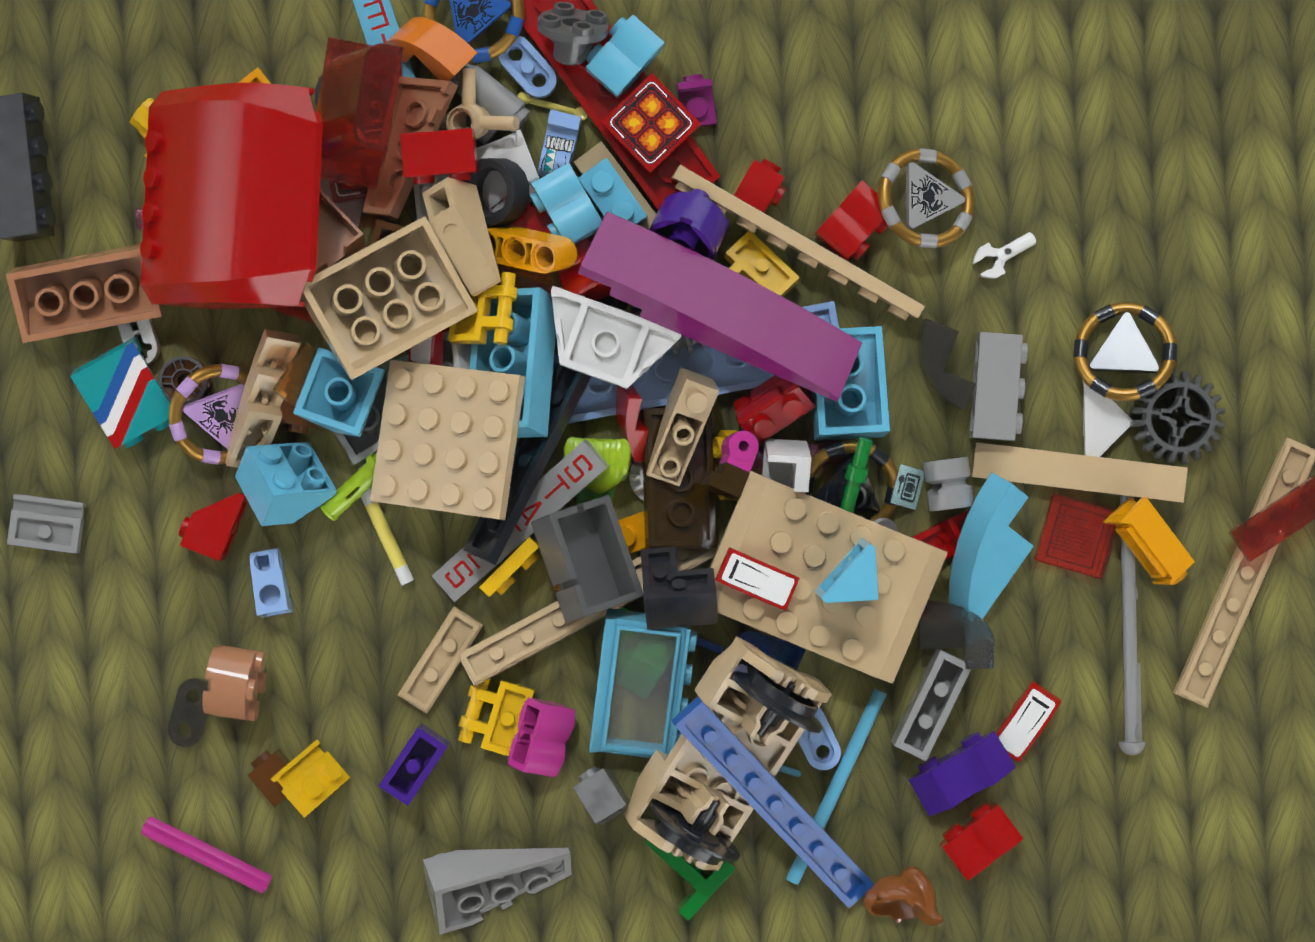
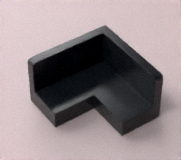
M676 546L641 549L647 630L718 623L714 568L678 571Z

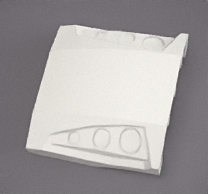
M521 130L476 148L477 161L482 158H507L517 163L526 174L529 182V194L535 192L531 183L539 180V176ZM491 171L485 178L482 187L483 199L492 213H498L505 205L507 186L504 177L498 171Z

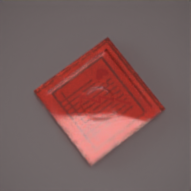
M1052 493L1033 560L1102 580L1115 536V529L1117 528L1114 524L1102 522L1114 510Z

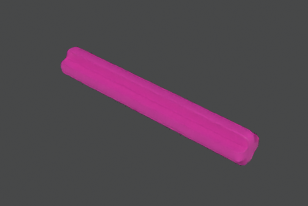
M149 817L142 827V835L259 893H264L271 882L272 877L270 874L154 817Z

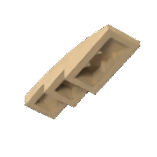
M264 329L241 396L226 456V466L238 468L246 446L271 445L283 417L280 407L288 390L285 383H291L292 379L289 370L301 344L298 335Z

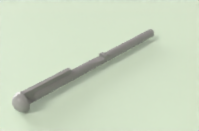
M1120 495V505L1131 496ZM1121 538L1125 741H1119L1118 744L1125 754L1137 755L1143 751L1146 744L1145 741H1142L1140 663H1137L1136 599H1138V590L1136 587L1135 555Z

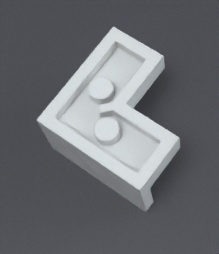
M765 440L762 475L793 488L794 492H809L811 454L807 441Z

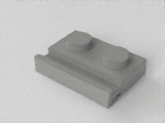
M13 494L14 504L13 509H11L8 545L80 553L86 503Z

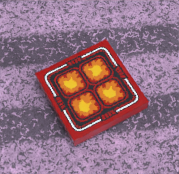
M653 73L601 121V124L649 174L701 126V123Z

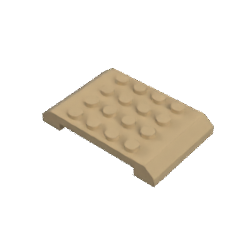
M750 471L710 568H714V577L716 578L727 550L731 547L798 576L800 579L786 611L715 580L717 611L724 616L865 674L893 683L948 552L803 492H794V489ZM861 538L871 543L876 548L878 600L826 603L814 592Z

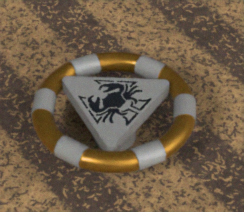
M918 148L898 155L887 165L880 177L878 186V203L885 222L899 238L911 245L935 249L951 244L965 233L973 219L975 197L972 183L965 170L951 157L934 149ZM914 162L932 163L944 168L952 175L961 194ZM905 166L906 198L904 204L906 209V226L901 222L891 201L892 184ZM962 204L960 214L953 226L946 232L935 235L912 231V229Z

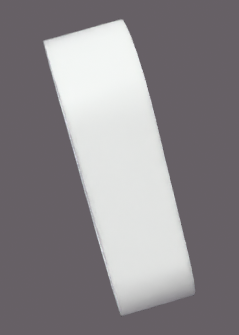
M152 319L137 321L139 330L136 331L132 322L118 325L123 343L133 337H136L138 340L137 336L141 335L145 344L152 345V349L147 351L148 357L144 359L147 365L154 363L159 358L161 348Z

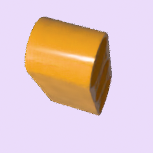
M499 225L488 228L497 264L538 273H551L569 268L576 261V247L567 237L512 225Z

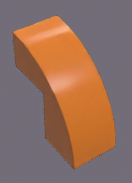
M425 17L409 19L385 42L404 63L415 54L439 80L449 81L477 54L464 39L452 30Z

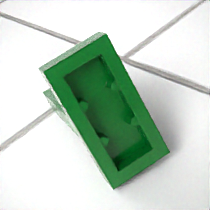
M645 838V844L694 887L678 905V912L688 921L736 869L734 862L723 860L724 862L718 871L709 870L705 874L702 872V869L696 867L693 861L688 863L683 856L676 857L672 852L667 853Z

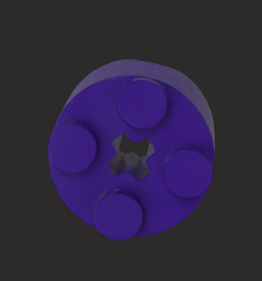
M693 189L690 192H677L666 197L649 230L713 260L725 237L729 221L721 209L710 200L709 195L705 191Z

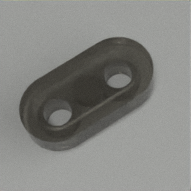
M190 678L184 681L178 688L168 725V735L172 742L178 746H193L204 736L210 715L203 712V690L208 691V681L204 678ZM195 689L200 693L198 702L190 700V690ZM182 723L190 726L191 733L189 736L181 734L180 725Z

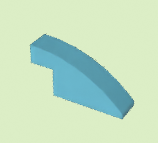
M992 472L980 489L964 522L952 562L949 583V616L972 632H974L1033 548L1031 543L1009 527V524L1026 502L1028 496L1012 483Z

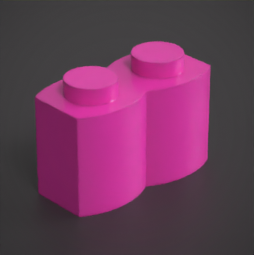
M528 697L520 713L518 732L510 747L508 764L522 772L556 777L565 761V743L575 727V710L561 703Z

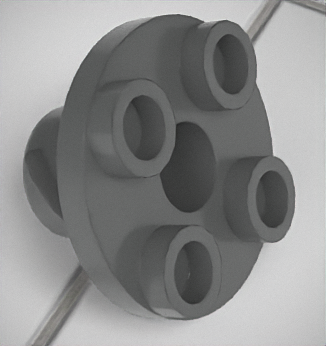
M556 2L552 10L545 11L538 16V31L551 40L554 44L553 56L555 60L564 65L574 66L584 63L591 51L592 44L605 39L608 35L607 13L601 10L585 11L575 9V6L569 2Z

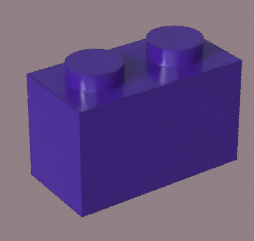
M421 723L379 784V787L408 806L451 742Z

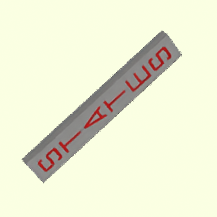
M587 439L581 442L538 481L497 564L534 533L531 525L532 521L559 511L609 466ZM463 547L438 569L432 577L455 602L496 565L469 554L463 550Z

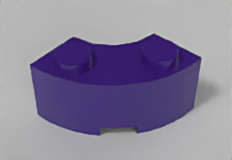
M995 731L981 736L979 732H975L961 741L962 746L938 760L936 756H933L917 766L920 772L911 777L909 782L929 816L955 807L971 795L996 784L1016 768Z

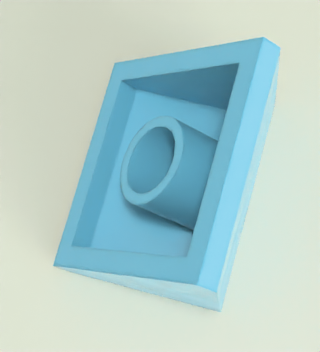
M318 347L293 414L335 433L360 437L385 370L375 367L351 380L332 351Z
M861 538L814 592L826 603L878 600L876 548Z

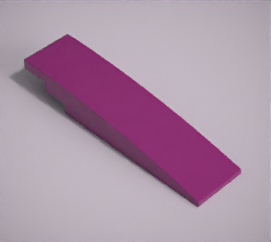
M606 212L578 272L580 275L611 287L610 296L642 309L641 318L837 402L862 345V342L762 285L693 250L609 212Z

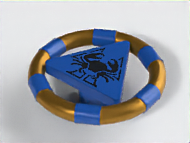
M440 0L424 1L423 15L425 18L437 22L436 8ZM450 0L455 33L468 44L512 7V16L503 37L490 47L474 49L477 54L468 63L476 64L491 61L505 53L519 37L524 23V0H510L511 2L507 0Z

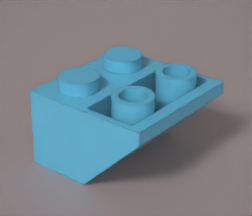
M310 442L246 446L235 475L261 526L294 523L335 496L337 491Z

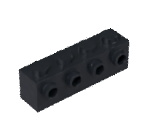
M26 93L0 96V239L15 242L55 236L54 225L56 223V215L52 208L50 195L52 179L48 173L46 159L48 144L44 138L42 123L44 120V108L40 103V97Z

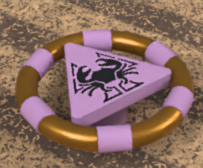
M221 363L209 365L191 373L176 388L169 405L168 424L174 441L189 457L202 463L216 465L226 463L228 450L202 449L190 441L187 437L181 415L183 411L228 449L241 396L249 374L248 371L238 366ZM220 377L237 380L242 383L184 405L186 398L194 391L198 384L207 379Z

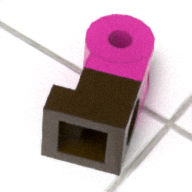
M739 431L725 437L721 446L723 455L716 472H706L700 486L731 500L740 498L758 453L759 445L755 435L748 431Z

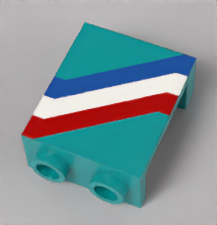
M136 337L73 370L70 376L114 449L123 444L125 448H130L144 439L142 434L148 430L155 428L156 431H160L169 426L168 412L170 401L141 355L142 347Z

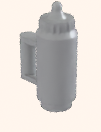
M467 63L463 68H476V104L484 107L490 116H517L520 129L531 113L525 108L526 103L481 67ZM461 69L449 81L458 85L456 92L462 97ZM468 115L466 124L468 128H471L472 121ZM489 130L477 140L486 145L498 130Z

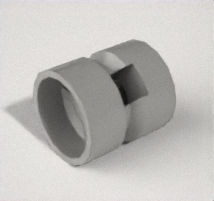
M968 457L923 462L925 482L931 484V489L927 491L929 511L956 509L973 505L972 486L966 484V479L971 476Z

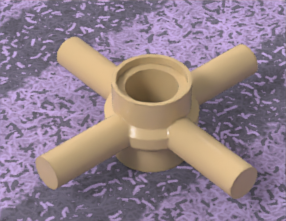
M462 68V104L453 108L449 114H445L439 128H447L448 130L468 128L466 118L469 115L472 121L471 128L475 130L476 140L484 136L489 130L517 131L519 129V118L517 116H490L484 107L476 104V68Z

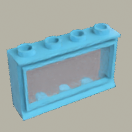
M607 609L589 752H606L651 758L657 749L669 755L682 735L671 720L688 706V698L682 697L683 685L690 686L693 665L686 664L687 653L695 652L697 631H691V626L647 630L645 613Z

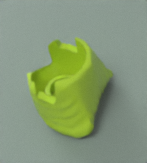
M570 437L567 439L563 448L564 458L581 442L587 439L609 464L585 488L594 493L601 494L612 489L620 481H625L628 476L631 457L630 444L625 438L582 439Z

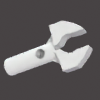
M1028 232L1000 249L993 248L990 243H987L978 248L972 264L977 263L984 257H996L997 260L994 262L993 267L979 274L983 278L996 279L1006 273L1003 268L1005 262L1034 246L1036 238L1032 233Z

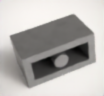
M595 766L577 777L580 783L573 788L595 824L608 822L628 807L630 801L611 770L600 769Z

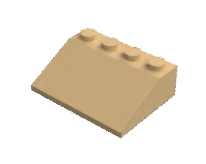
M426 216L314 275L312 282H306L301 296V300L305 302V307L351 380L478 311Z

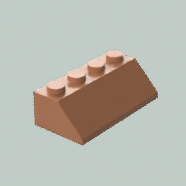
M141 244L17 267L8 272L6 278L22 342L27 343L162 317V305L152 304L141 287Z

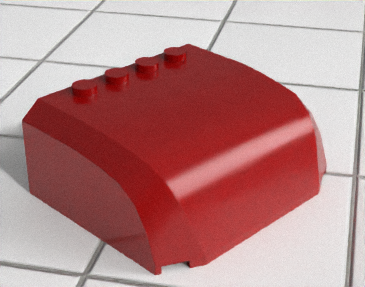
M267 83L203 85L162 91L149 106L148 133L145 137V147L147 149L146 169L143 175L145 185V200L142 208V220L144 221L143 240L140 245V254L142 257L141 287L152 304L210 310L304 307L305 302L300 299L306 282L313 281L317 265L323 135L321 114L314 111L310 97L315 93L314 88Z

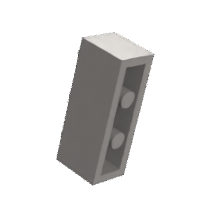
M979 332L976 334L969 438L1015 441L1016 434H1021L1023 415L1022 413H1017L1018 399L1024 398L1025 378H1020L1021 364H1026L1028 354L1027 343H1022L1023 335Z
M936 647L890 742L894 746L927 761L973 665Z

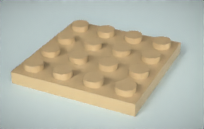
M390 360L370 501L505 520L525 376Z

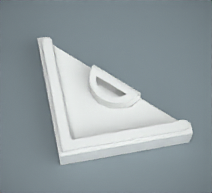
M1082 380L1084 455L1100 457L1130 427V422L1133 420L1112 399L1104 398L1091 390Z

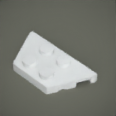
M552 286L551 296L559 363L563 367L628 389L682 336L634 314Z

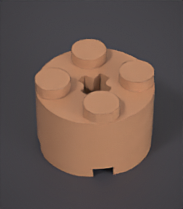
M217 645V647H214L205 674V679H209L208 691L203 690L202 705L204 714L256 721L259 713L257 696L258 693L265 692L268 674L263 672L266 652Z

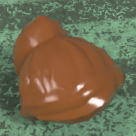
M915 866L904 869L900 875H891L879 879L871 889L865 892L863 907L872 915L879 917L889 916L897 924L903 919L918 917L923 923L930 926H937L944 921L943 916L937 914L936 892L930 879L921 869Z

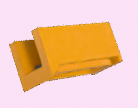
M1129 497L1102 522L1114 524L1117 527L1115 529L1151 578H1155L1152 581L1153 584L1175 585L1186 577V570L1195 563L1147 497H1142L1137 503L1132 497Z

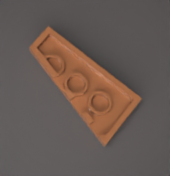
M395 76L362 212L377 217L399 218L413 187V178H404L400 134L438 131L456 92L457 84L445 80Z

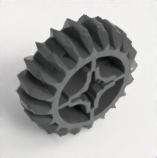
M1173 370L1170 378L1157 392L1136 400L1142 403L1141 407L1130 408V413L1139 414V420L1131 421L1130 427L1140 426L1142 430L1133 437L1136 441L1144 438L1147 439L1141 448L1144 452H1148L1153 447H1156L1153 459L1160 460L1166 452V464H1174L1176 456H1178L1180 464H1188L1189 454L1195 461L1202 458L1199 447L1207 453L1213 451L1212 445L1207 441L1208 439L1212 441L1221 440V436L1214 432V428H1225L1226 423L1216 421V415L1225 414L1226 410L1225 408L1215 409L1214 403L1219 402L1222 397L1220 394L1211 397L1208 395L1213 390L1214 385L1212 383H1207L1200 388L1203 378L1201 375H1195L1191 382H1189V371H1181L1178 379L1177 374ZM1177 388L1176 396L1172 397V401L1166 409L1153 408L1154 403L1161 394L1169 389ZM1187 392L1191 393L1199 401L1203 410V416L1194 413L1190 409V398L1187 397ZM1176 408H1178L1179 415L1193 421L1178 423L1179 427H1177L1176 420L1162 414L1177 412ZM1151 418L1164 424L1166 428L1165 437L1168 438V443H1165L1158 437L1153 429ZM1189 426L1202 427L1200 433L1192 442L1178 447L1179 439L1183 438L1184 432Z

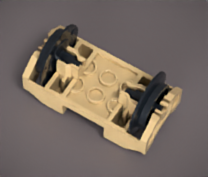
M737 636L732 644L712 661L694 690L701 700L774 777L804 730L814 733H820L823 730V726L814 715L821 704L827 703L832 695L820 680L784 665ZM741 659L754 666L751 674L741 671L734 672ZM682 734L669 755L656 749L638 777L629 805L623 815L634 831L659 849L667 853L672 852L676 857L683 856L688 863L693 861L696 867L702 870L718 871L724 862L723 860L736 862L740 858V853L732 842L754 808ZM649 803L652 811L658 817L656 821L644 813Z

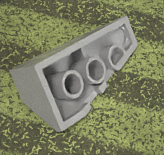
M569 848L455 850L423 859L426 885L439 935L474 925L484 920L483 913L499 905L504 910L513 905L511 901L513 898L527 891L528 893L535 894L572 875Z

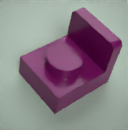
M703 74L683 77V82L676 84L678 100L701 123L700 127L717 125L712 79H704Z

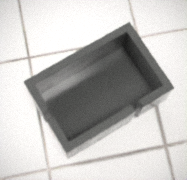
M609 495L546 515L531 522L552 585L559 584L561 591L555 594L565 623L643 596L636 570Z

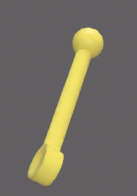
M524 91L517 95L526 104L529 103L579 116L582 121L586 120L588 116L582 107L573 109L533 98Z

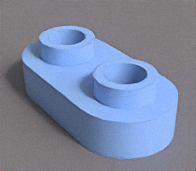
M519 36L514 44L498 57L499 61L528 95L537 99L546 98L556 88L557 78L555 71L527 39ZM517 49L523 53L519 61L510 59V53L513 50ZM538 75L546 78V83L542 87H536L533 84V79Z
M819 708L814 716L823 726V730L820 733L804 730L798 742L811 766L818 770H829L839 762L841 749L823 711ZM820 745H826L829 748V753L826 757L816 755V749Z

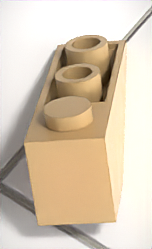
M447 177L424 191L422 195L430 225L471 296H477L501 282L477 186Z
M681 367L666 404L646 475L680 486L719 393L714 379Z

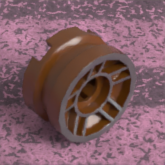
M186 356L175 357L166 362L159 372L158 383L168 400L171 401L176 388L181 384L178 381L179 376L190 375L206 365L196 358ZM212 378L198 384L194 391L186 398L184 405L207 397L211 390Z

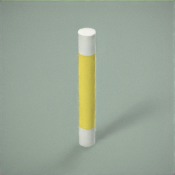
M369 488L361 496L362 502L402 586L413 581L414 578L379 503L370 501L371 489Z

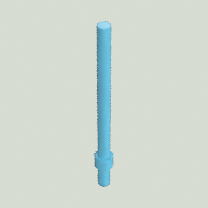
M875 688L814 817L815 821L823 829L826 827L886 698V693ZM798 855L786 877L788 881L799 885L807 868V864Z

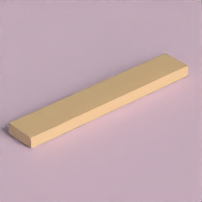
M976 442L972 477L987 479L992 472L1008 482L1140 498L1147 497L1148 499L1184 503L1188 468Z

